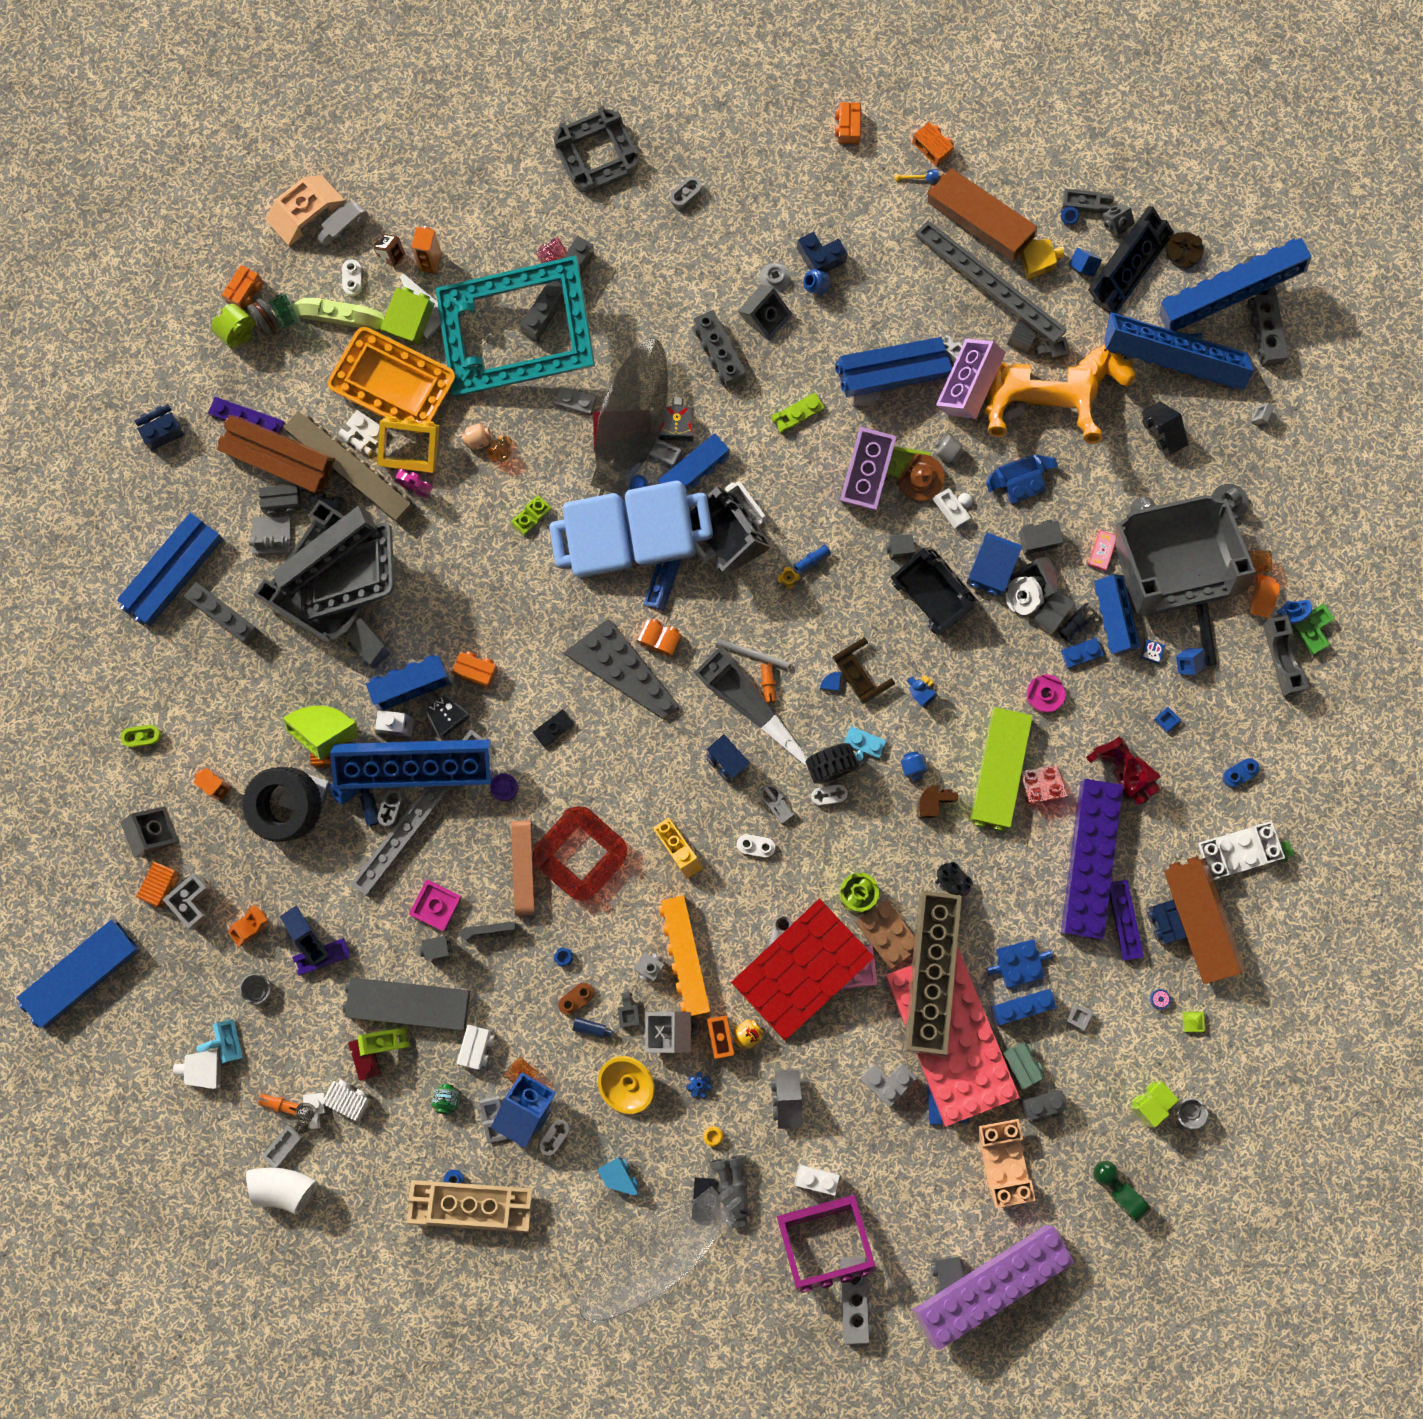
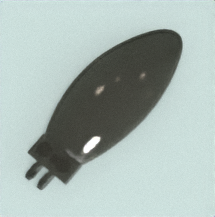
M655 338L643 341L629 355L614 377L603 401L596 431V468L590 486L600 489L598 496H602L605 490L611 492V494L615 493L625 497L633 476L647 459L659 435L667 403L668 369L665 350L661 342Z

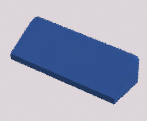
M682 559L664 562L662 568H660L662 563L656 565L643 605L661 611L665 610ZM658 573H659L660 576H659L657 585H655V582H656V579H657V576H658ZM652 591H654L651 602H649Z

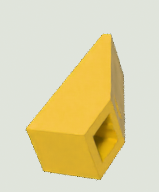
M670 818L653 827L686 880L703 869Z

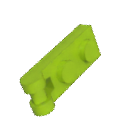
M813 393L788 408L773 414L771 419L773 423L776 422L778 431L783 433L823 411L825 407L817 394ZM786 417L788 419V422L784 423L782 418Z
M407 1027L358 1035L360 1056L409 1048L410 1041H407L406 1035L408 1033Z

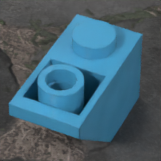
M617 1157L597 1169L607 1188L634 1196L638 1194L637 1189L640 1186L636 1178H631L627 1172L630 1170V1167L625 1158L621 1160L620 1157Z

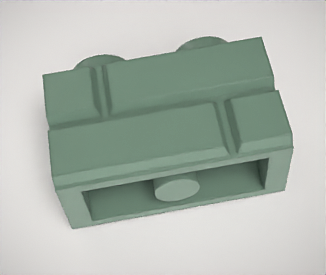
M1021 1042L1002 1052V1056L1020 1089H1025L1044 1078L1042 1075L1044 1070L1041 1064L1035 1062L1032 1057L1034 1051L1030 1044L1026 1045L1025 1042Z

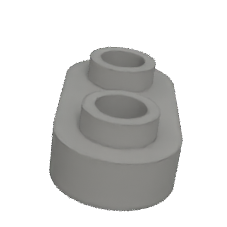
M697 177L685 179L671 192V204L676 208L685 207L700 194L702 189L701 181ZM694 186L696 189L691 190L690 187ZM679 197L683 199L680 202L676 200Z

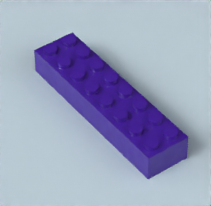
M1090 779L1080 781L1060 933L1062 935L1098 941L1104 939L1123 785Z

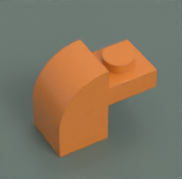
M1257 575L1255 580L1256 591L1250 602V614L1265 618L1270 617L1280 588V584L1276 583V579L1270 576Z
M255 904L248 909L243 918L231 925L227 933L236 945L241 947L268 926L266 915Z

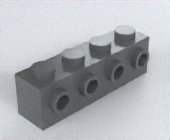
M714 310L693 318L694 326H692V330L696 337H700L702 350L704 352L707 351L709 354L708 361L712 368H716L718 372L716 376L719 383H723L725 388L746 379V372Z

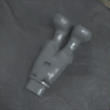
M746 1155L729 1158L733 1174L732 1184L728 1176L727 1159L722 1158L710 1161L711 1169L718 1173L721 1180L718 1191L721 1193L727 1218L731 1220L732 1228L748 1225L746 1218L749 1216L746 1192L748 1184L742 1178L741 1172L743 1165L747 1162Z

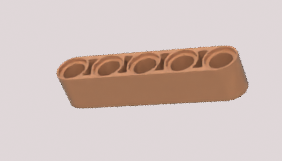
M531 820L511 821L515 916L535 915Z

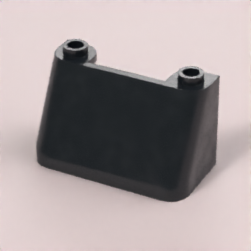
M716 486L707 495L713 536L707 542L718 557L715 560L717 563L715 566L722 574H729L771 548L767 538L734 494ZM696 505L690 511L693 531L701 529Z
M932 547L922 548L890 577L893 580L892 585L898 591H906L930 619L928 627L934 634L941 635L979 604L977 598Z

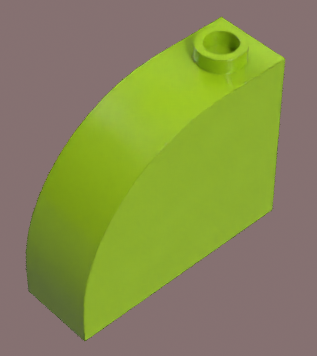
M309 706L293 711L283 717L286 731L319 760L330 755L334 744H347L358 737L356 729L358 726L355 720L333 707Z

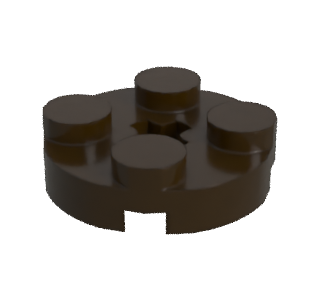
M1189 232L1175 233L1166 246V255L1172 261V264L1183 269L1196 265L1204 253L1201 237ZM1187 247L1189 251L1183 254V250H1180V248Z

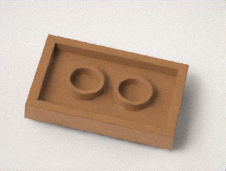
M887 899L855 922L889 970L913 954L915 937Z

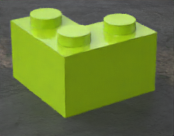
M1153 1081L1146 1087L1147 1092L1143 1096L1139 1094L1131 1101L1133 1105L1130 1109L1145 1126L1155 1128L1169 1115L1167 1111L1179 1101L1163 1081H1158L1157 1083Z

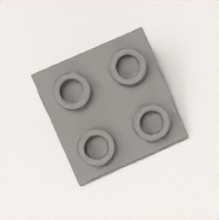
M253 517L252 538L249 539V544L252 546V554L290 553L291 517Z

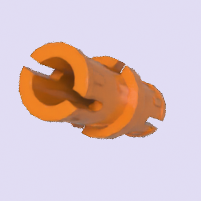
M766 664L760 665L762 673L761 687H763L764 699L767 703L770 700L771 703L777 702L774 688L776 681L773 679L772 664H768L767 668Z
M265 1093L261 1094L260 1098L267 1100V1102L259 1100L258 1106L274 1109L277 1113L281 1111L295 1117L298 1116L299 1112L291 1108L300 1110L301 1104L286 1101L283 1097L276 1098Z

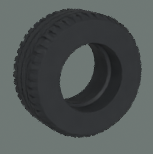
M275 767L258 773L248 783L242 799L243 815L250 829L259 837L272 842L290 841L305 836L315 827V823L318 822L320 817L319 814H321L320 810L322 809L321 794L315 781L304 771L292 767ZM278 786L286 787L292 793L295 801L294 813L285 823L278 821L270 809V797Z

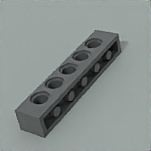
M1247 256L1243 264L1249 262L1255 256ZM1273 286L1262 291L1263 295L1256 294L1249 297L1247 301L1248 308L1252 311L1251 325L1255 327L1254 342L1258 343L1257 358L1259 361L1261 360L1262 366L1284 364L1289 358L1276 287ZM1260 308L1265 309L1267 313L1262 312ZM1264 325L1268 326L1270 330L1265 329Z

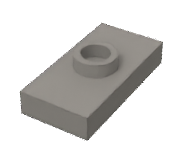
M648 434L640 452L674 467L682 450Z
M287 1125L261 1157L273 1168H279L304 1137L291 1125Z

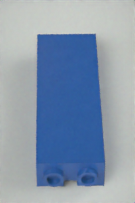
M942 337L842 355L835 363V371L839 374L841 389L845 393L846 398L943 379L951 373L952 366L949 357L945 355L946 348Z
M190 512L117 598V601L122 604L120 608L127 614L130 612L136 615L134 619L140 624L144 625L147 623L149 626H152L222 542L223 538L221 535Z
M111 919L16 998L20 1002L18 1005L24 1012L29 1013L32 1017L30 1020L37 1028H48L141 950L132 938L127 935L119 922Z

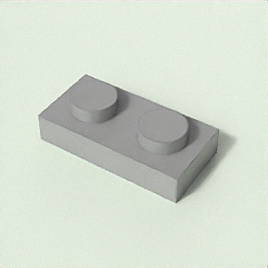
M560 387L555 405L591 415L596 396Z

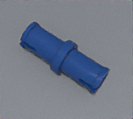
M823 545L813 553L809 552L806 555L807 557L795 563L794 568L801 575L810 567L817 566L818 562L830 556L831 551L826 545Z

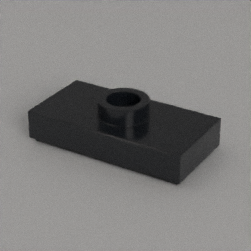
M562 709L532 733L545 748L575 724Z

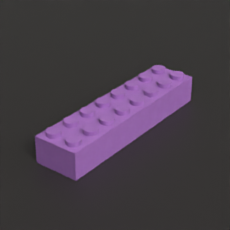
M1044 1225L915 1307L912 1311L931 1346L941 1350L1074 1264V1261L1055 1227Z

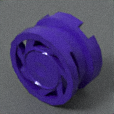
M501 773L492 779L490 790L497 800L508 802L516 797L518 784L512 775Z

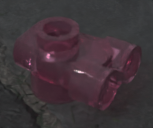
M558 236L553 238L550 243L541 245L539 250L536 251V255L541 263L557 260V256L561 257L567 253Z

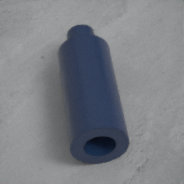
M361 788L362 795L360 796V801L367 827L380 824L374 794L370 793L369 788Z
M578 1017L575 1018L572 1029L574 1032L599 1039L604 1037L611 1038L613 1030L606 1029L607 1025Z

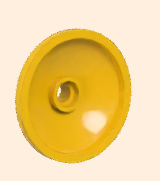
M618 1056L608 1060L599 1071L597 1080L599 1092L603 1100L614 1110L625 1114H635L643 1111L651 1103L655 1093L654 1080L649 1070L640 1061L627 1056Z

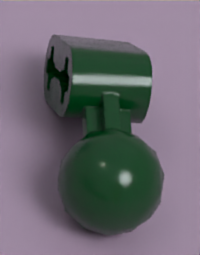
M1101 1161L1096 1164L1093 1171L1094 1179L1099 1185L1110 1187L1113 1191L1110 1195L1111 1198L1135 1223H1138L1152 1210L1128 1183L1124 1182L1122 1184L1118 1180L1119 1171L1115 1164L1110 1161Z

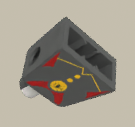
M674 397L672 399V406H664L658 430V439L694 442L691 408L683 407V398Z

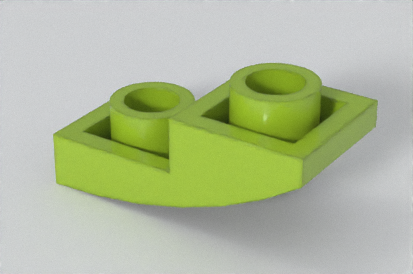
M537 495L525 505L521 513L511 520L510 524L521 535L525 536L551 510V506Z

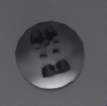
M957 863L942 864L937 870L938 879L935 881L937 885L940 883L952 895L965 897L969 894L973 881L970 877L966 876Z

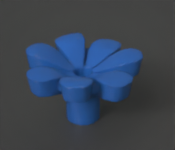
M697 1072L696 1077L693 1075L688 1077L691 1083L686 1085V1089L688 1091L692 1090L691 1096L693 1098H696L698 1094L701 1098H705L707 1095L705 1091L712 1090V1086L708 1084L710 1077H703L702 1072Z

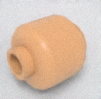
M481 423L467 427L463 434L466 447L474 451L487 447L490 443V438H492L490 429L488 427L485 428Z

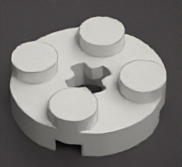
M1018 577L1009 583L1006 602L1012 611L1021 615L1034 613L1043 604V592L1035 578ZM1022 591L1027 593V599L1021 598L1023 595Z

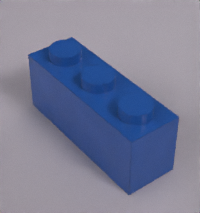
M1051 989L991 1006L996 1025H1002L1057 1008Z

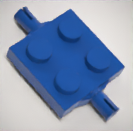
M1030 939L995 949L998 958L997 965L987 967L986 969L990 971L987 972L989 976L1000 973L1004 979L1005 986L1011 987L1045 978L1042 961L1053 959V955H1050L1052 954L1051 950L1039 953L1035 940Z

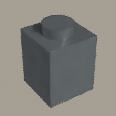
M913 534L890 536L886 543V553L890 554L891 559L914 556Z

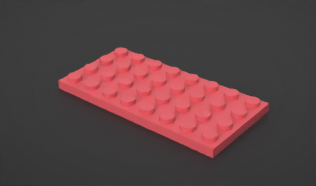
M957 948L948 1053L944 1057L916 1054L945 1127L1020 1098L959 948ZM912 965L885 975L905 1028Z

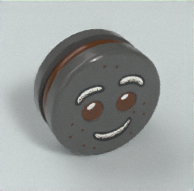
M259 298L247 307L251 317L267 336L280 328L277 318L262 299Z

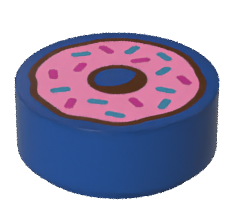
M1158 989L1151 993L1150 1003L1154 1008L1165 1009L1170 1005L1171 997L1167 991Z

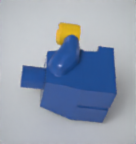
M926 675L921 678V681L919 679L916 680L913 676L907 680L911 685L909 690L913 698L923 708L938 696L934 690H929V687L934 683Z

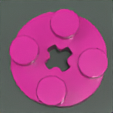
M399 469L396 474L395 481L407 490L416 491L415 494L427 498L433 488L431 484L422 482V477L414 472H411L409 475L405 470Z
M1049 674L1034 678L1027 687V702L1038 712H1054L1064 703L1066 697L1062 682L1057 677ZM1048 689L1051 697L1043 698L1041 691Z

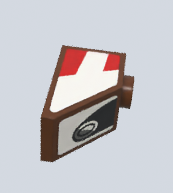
M384 234L374 245L376 255L393 267L405 254L400 238L394 235Z

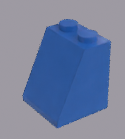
M986 532L966 583L970 584L972 589L988 591L987 593L991 596H1002L1023 545Z

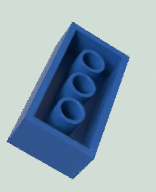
M430 655L420 663L412 662L402 670L394 669L389 671L388 675L384 677L377 676L371 678L370 682L366 683L373 705L378 710L383 711L452 683L439 655Z

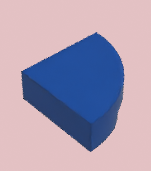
M833 672L827 675L822 680L820 689L839 691L841 672Z

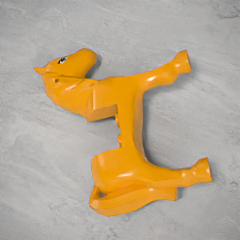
M1104 344L1092 350L1078 366L1068 367L1067 382L1030 380V364H1013L1009 366L1001 362L988 391V405L984 410V413L989 415L988 433L996 438L1005 436L1007 426L1003 422L1004 410L1011 402L1021 401L1031 405L1077 408L1079 413L1077 426L1084 432V441L1088 444L1100 443L1103 439L1102 431L1094 424L1091 412L1092 403L1098 394L1099 383L1108 374L1114 377L1121 385H1132L1136 381L1133 359L1118 352H1109Z

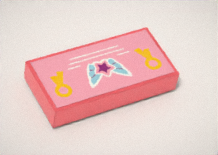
M1102 530L1098 532L1088 566L1106 572L1116 544V535Z

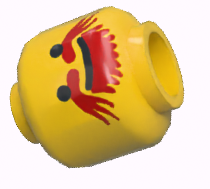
M746 1019L734 1029L736 1037L733 1039L740 1048L744 1046L746 1049H751L762 1040L763 1030L755 1020Z

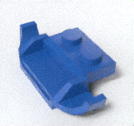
M1029 455L997 467L986 481L989 493L997 488L1005 487L1008 499L1013 504L1047 491L1041 473L1044 470L1058 467L1056 458L1043 455Z

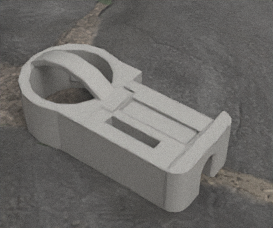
M773 785L764 787L761 792V799L777 820L783 824L793 817L794 812L791 813L792 810L782 800L783 796L779 789ZM769 788L776 791L778 797L777 799L775 798V796ZM764 791L768 793L773 802H767L764 799Z

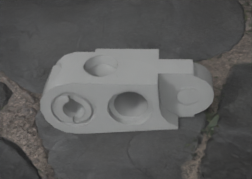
M349 202L344 207H340L321 224L324 229L319 234L318 241L323 246L329 245L337 237L342 241L366 221L368 212L356 202Z

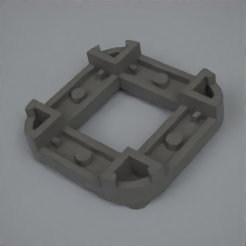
M600 107L597 113L566 125L563 122L555 133L554 144L556 152L572 185L580 192L599 189L631 175L638 168L637 148L634 147L622 122V116L618 111L615 112L605 109V107ZM606 131L619 158L588 171L584 167L574 144Z

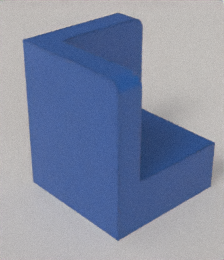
M1077 247L1069 265L1081 273L1094 277L1102 259L1090 251Z
M1186 648L1176 656L1178 674L1196 675L1207 666L1204 649Z

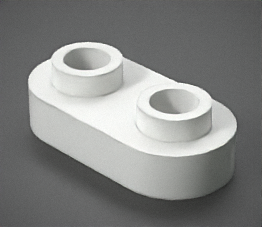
M352 259L347 260L342 266V287L349 296H356L362 290V269L359 262Z
M745 834L737 840V849L742 854L768 858L774 854L775 844L769 838ZM749 841L750 846L744 847L743 842ZM767 844L769 850L764 851L762 845Z

